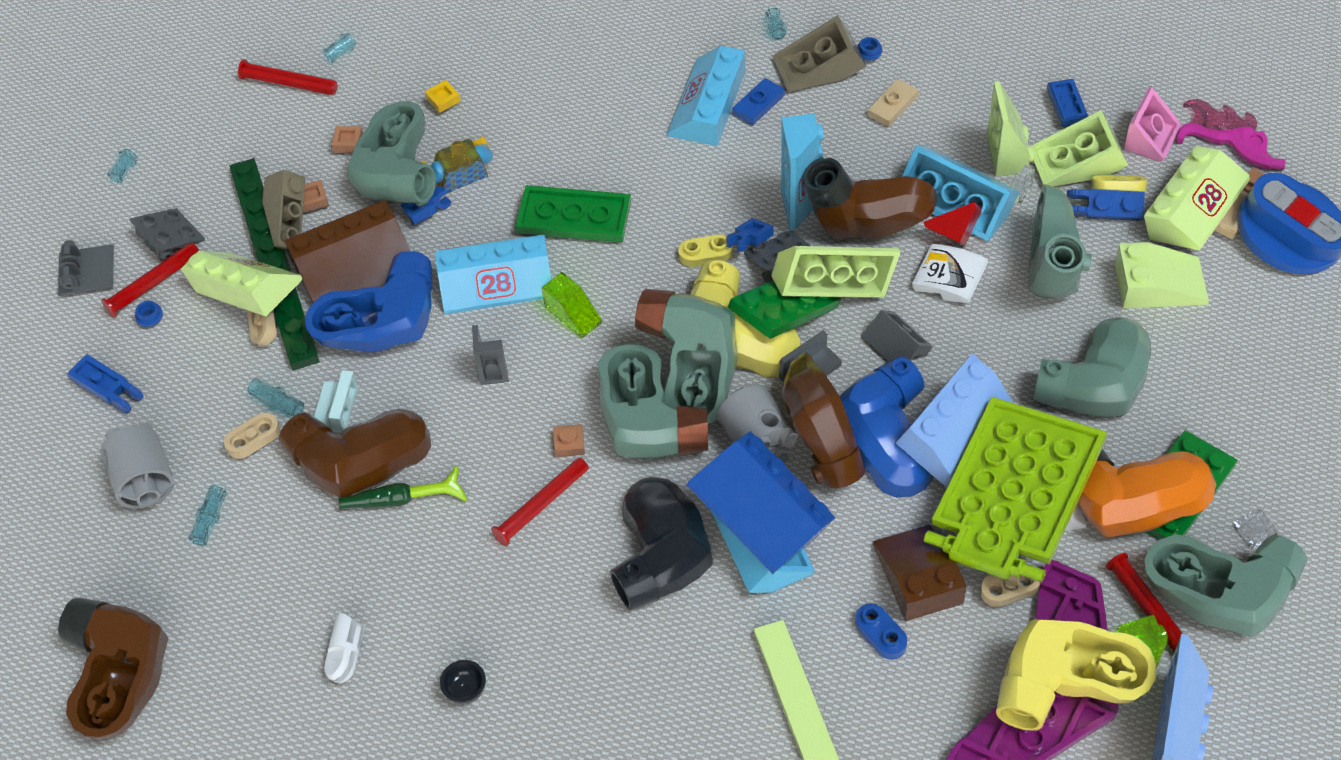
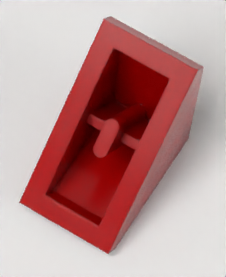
M973 202L923 223L930 231L965 246L982 210L980 205Z

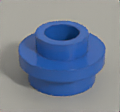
M874 37L863 38L857 46L863 60H876L882 54V46Z
M147 300L137 305L134 317L140 326L151 327L161 321L163 311L158 304Z

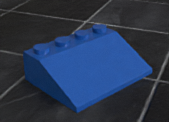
M751 431L736 440L686 484L772 574L813 542L836 518L829 511L828 507L820 502L807 489V486L791 473L785 463L777 458L765 446L764 442Z

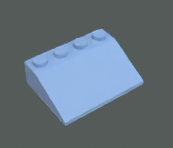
M972 353L907 428L896 444L947 488L991 397L1011 403L1014 402L995 372Z
M1181 634L1164 679L1152 760H1203L1205 744L1200 743L1201 733L1206 734L1209 715L1204 714L1205 704L1210 705L1213 686L1208 685L1210 672L1188 635Z

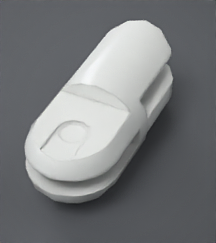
M343 613L338 614L334 621L324 666L326 676L335 683H344L353 675L365 630L364 625Z

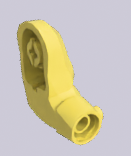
M722 260L705 262L698 273L690 295H696L720 303L728 308L730 299L738 296L739 270L732 264ZM734 313L737 344L736 368L750 370L764 377H779L781 358L801 345L795 328L769 339Z
M1031 620L1019 635L1006 664L1005 675L1001 679L996 714L999 719L1010 726L1033 731L1043 727L1055 700L1054 692L1070 697H1092L1115 704L1131 703L1149 692L1155 682V659L1151 649L1141 639L1127 633H1113L1082 622Z

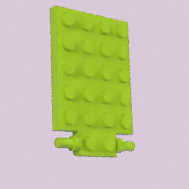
M991 397L932 518L934 526L958 533L956 537L949 534L946 537L927 531L924 542L943 548V552L949 554V560L1006 580L1011 575L1017 578L1024 576L1042 582L1046 571L1028 565L1026 560L1018 557L1022 555L1050 565L1105 444L1107 432Z

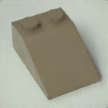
M838 15L772 55L789 92L845 80L866 67L850 31Z

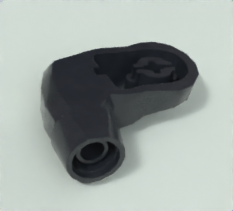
M648 477L640 479L630 487L623 502V521L638 539L642 551L639 554L635 553L611 569L610 576L625 607L628 610H633L658 601L660 597L688 586L700 578L713 565V557L700 512L693 501L678 485L665 478Z

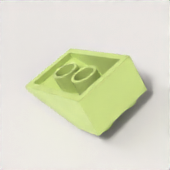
M994 81L987 141L995 176L1028 173L1029 162H1033V148L1027 144L1029 139L1028 128L1023 126L1021 115L1000 81Z
M1102 110L1031 145L1033 148V160L1043 185L1047 184L1054 187L1092 180L1093 176L1111 175L1129 166Z
M1149 242L1119 243L1114 265L1123 309L1208 305L1209 300L1199 257Z

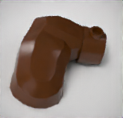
M804 352L789 365L783 381L782 399L796 432L813 453L812 459L815 466L810 467L816 483L824 482L828 488L845 487L862 478L866 470L838 392L811 356Z
M404 409L385 411L365 423L351 425L340 433L333 432L316 417L304 412L295 415L287 421L279 434L280 444L295 464L303 469L308 478L324 491L339 498L352 496L386 483L405 468L423 460L431 448L430 432L422 417L413 411Z

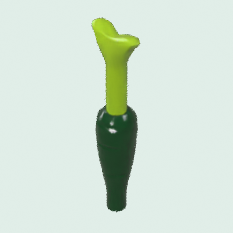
M454 466L448 477L442 482L411 487L406 483H394L352 496L339 498L340 509L402 506L408 504L412 498L441 493L458 497L466 502L467 496L457 483L459 468Z

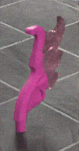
M1191 99L1183 104L1184 107L1192 108L1195 116L1190 123L1180 127L1177 135L1178 144H1182L1187 135H1193L1216 145H1230L1241 159L1255 167L1270 171V168L1284 170L1286 160L1272 158L1271 155H1268L1267 136L1264 131L1256 132L1257 120L1252 114L1246 112L1244 116L1246 120H1243L1236 111L1225 104L1222 108L1224 112H1218L1209 103L1199 99Z

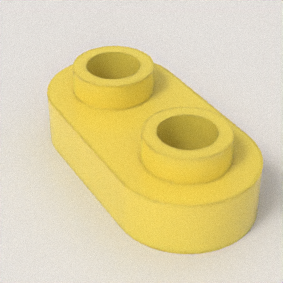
M1096 175L1092 177V189L1143 192L1147 190L1148 179L1137 175Z
M725 235L688 239L679 246V260L688 267L702 266L705 262L711 260L726 262L733 255V246L727 247V236Z

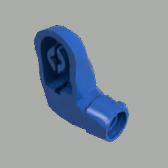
M416 251L398 253L392 259L385 281L386 284L383 287L331 291L321 295L307 311L305 316L306 329L321 345L361 352H378L396 345L420 340L428 325L432 306L431 261L427 256Z
M898 356L874 369L873 372L859 378L840 395L865 470L871 475L875 485L883 493L896 498L912 497L924 491L933 481V475L896 444L897 440L911 425L902 409L913 401L925 387L924 379L918 368L912 361L903 356Z

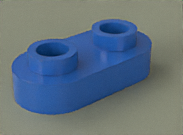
M870 603L861 606L857 610L856 628L880 656L885 659L894 660L904 655L907 649V635L881 606ZM874 615L876 619L869 620L866 616ZM888 637H894L897 641L891 643L888 642L886 639Z

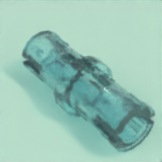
M259 378L253 379L248 386V393L265 401L267 406L272 409L278 408L292 417L303 412V401L286 394L285 390L279 386L273 387Z
M209 486L202 507L197 509L195 514L197 519L188 537L189 541H193V544L199 546L207 545L211 530L220 519V508L227 495V491L223 490L222 487Z

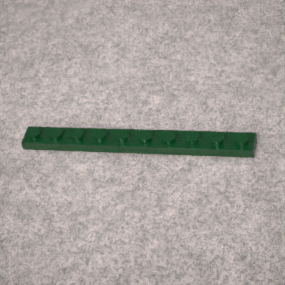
M255 158L229 165L258 261L291 272L284 249L274 247L263 206L264 186ZM295 287L274 308L275 317L292 371L320 363L312 336L306 329L304 311Z

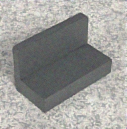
M881 310L863 334V339L888 362L898 356L906 357L912 361L915 355L927 356L933 348L929 342L893 311Z
M472 325L473 353L480 385L509 382L502 340L481 342L478 325Z
M822 330L781 358L779 379L782 382L784 381L790 363L804 352L811 356L826 376L841 366L842 360L827 347L828 334Z

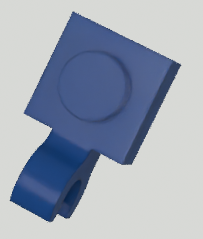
M442 186L435 188L427 204L417 206L415 203H403L400 207L404 215L416 225L437 213L436 208L446 209L452 203L447 197L440 200L442 196L447 194V191Z

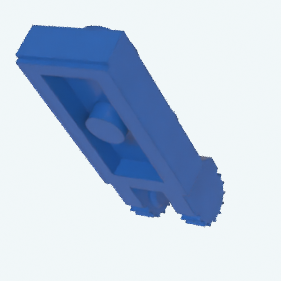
M1085 189L1067 190L1068 198L1088 200L1087 207L1072 205L1074 215L1131 221H1142L1144 219L1145 192L1089 189V191Z
M88 354L66 373L70 380L108 404L112 403L125 414H128L132 407H130L126 400L119 397L123 391L137 401L144 397L142 392L129 383L125 377Z

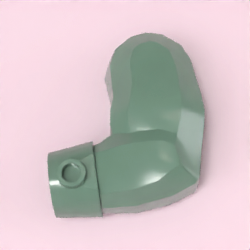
M411 101L396 102L383 107L371 118L368 128L354 147L348 165L347 178L357 194L376 202L386 200L388 204L399 202L415 203L417 206H423L429 202L435 190L436 175L431 165L415 160L416 149L425 132L426 124L423 110L418 104Z
M1044 184L1039 194L1034 216L1028 290L1037 297L1063 299L1078 291L1082 270L1089 271L1092 255L1086 253L1084 245L1080 241L1073 207L1060 188Z
M1113 317L1103 320L1088 339V350L1083 362L1071 364V361L1041 359L1033 400L1059 409L1063 407L1084 415L1098 417H1122L1126 415L1146 381L1148 364L1151 357V342L1148 332L1136 321L1128 318Z
M1172 535L1154 543L1149 548L1144 562L1150 585L1162 597L1170 601L1186 615L1201 624L1254 637L1267 628L1283 609L1290 592L1294 590L1306 565L1307 557L1303 549L1296 542L1278 535L1267 537L1245 563L1227 553L1214 550L1190 536Z

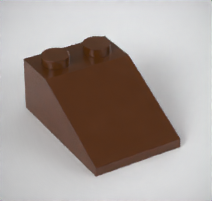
M931 525L873 541V547L905 621L964 604L967 586L956 562L949 560V554L943 552V548L924 542L927 531L935 533Z

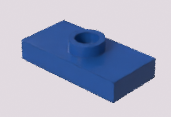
M764 78L732 108V112L735 116L753 126L785 96V89Z
M1074 79L1048 83L1047 91L1062 127L1071 126L1088 117Z

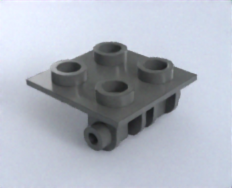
M177 208L129 219L135 226L136 235L143 239L144 244L151 251L155 252L160 261H164L172 256L173 248L205 241L201 233Z
M793 231L782 232L776 238L767 242H762L757 246L754 245L751 249L744 251V254L765 270L762 273V277L767 283L773 281L771 275L779 252L793 246L811 245Z
M67 240L62 244L61 252H59L58 296L113 288V244L78 249L72 240Z

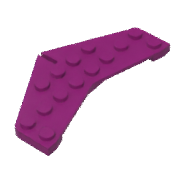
M1053 559L1050 565L1045 564L1043 570L1046 571L1044 580L1040 583L1035 619L1082 622L1108 631L1100 582L1090 575ZM1054 692L1055 700L1043 727L1033 731L1015 728L1006 724L997 716L996 706L966 738L963 737L952 748L947 760H1052L1113 721L1119 706L1118 704L1092 697H1070Z

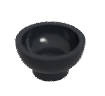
M458 660L451 663L444 669L440 677L442 693L448 700L456 704H468L477 700L483 693L486 685L484 670L479 664L471 660Z

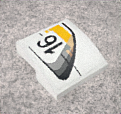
M932 244L912 283L915 292L940 293L943 301L969 303L988 264V260L964 249Z

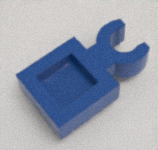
M751 218L736 227L735 233H731L726 237L727 247L730 248L733 245H737L738 252H743L748 248V245L757 246L774 235L773 225Z

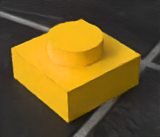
M447 80L424 91L426 99L439 113L461 102L460 94Z

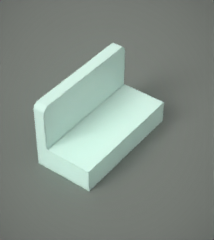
M342 370L339 382L325 381L321 390L314 417L327 425L333 432L340 433L348 426L358 390L353 371Z

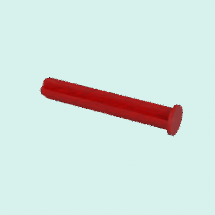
M245 59L241 60L238 67V77L242 80L250 78L329 95H335L338 89L336 80L248 63Z
M189 243L109 299H101L104 308L115 318L117 316L116 312L181 269L199 249L194 243Z
M581 457L574 460L499 527L493 526L491 531L495 538L502 545L508 546L510 538L588 471L589 466Z
M1127 553L1118 554L1107 563L1106 568L1115 573L1172 651L1175 652L1180 636L1183 634L1129 563Z

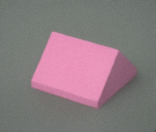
M1153 87L1147 89L1129 124L1124 150L1161 162L1165 160L1182 124Z

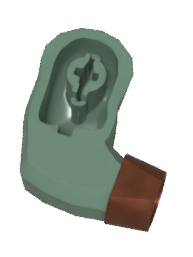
M644 289L637 303L635 314L636 329L663 339L667 337L673 342L670 373L664 391L666 405L677 409V406L707 408V424L717 421L718 410L728 398L737 364L735 315L733 311L720 303L696 295L676 294L675 291Z
M625 344L616 346L605 352L598 362L600 404L604 422L615 452L621 456L644 460L658 459L673 454L695 455L708 451L707 408L677 406V409L666 405L660 382L662 360L656 351L644 345Z

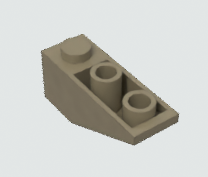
M284 169L264 178L263 206L274 247L287 250L284 240L299 235L302 231L305 177Z

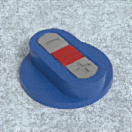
M1268 173L1257 179L1250 192L1242 200L1237 214L1240 234L1249 249L1265 263L1289 273L1314 274L1333 266L1341 257V211L1333 201L1319 190L1300 183L1282 173Z

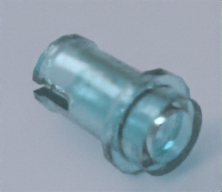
M770 8L768 12H765V19L768 24L767 32L770 37L779 40L785 36L787 26L782 22L780 10L778 8Z
M341 33L339 39L323 49V53L329 61L334 63L336 59L348 50H354L356 42L349 33Z
M123 149V151L118 152V159L107 173V176L111 177L110 179L114 182L122 183L130 168L137 164V155L129 149Z

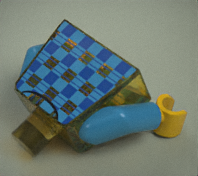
M481 136L474 141L471 139L455 141L451 146L435 153L434 162L431 167L434 169L438 187L442 186L449 193L488 177L484 164L492 161L493 154L485 137Z

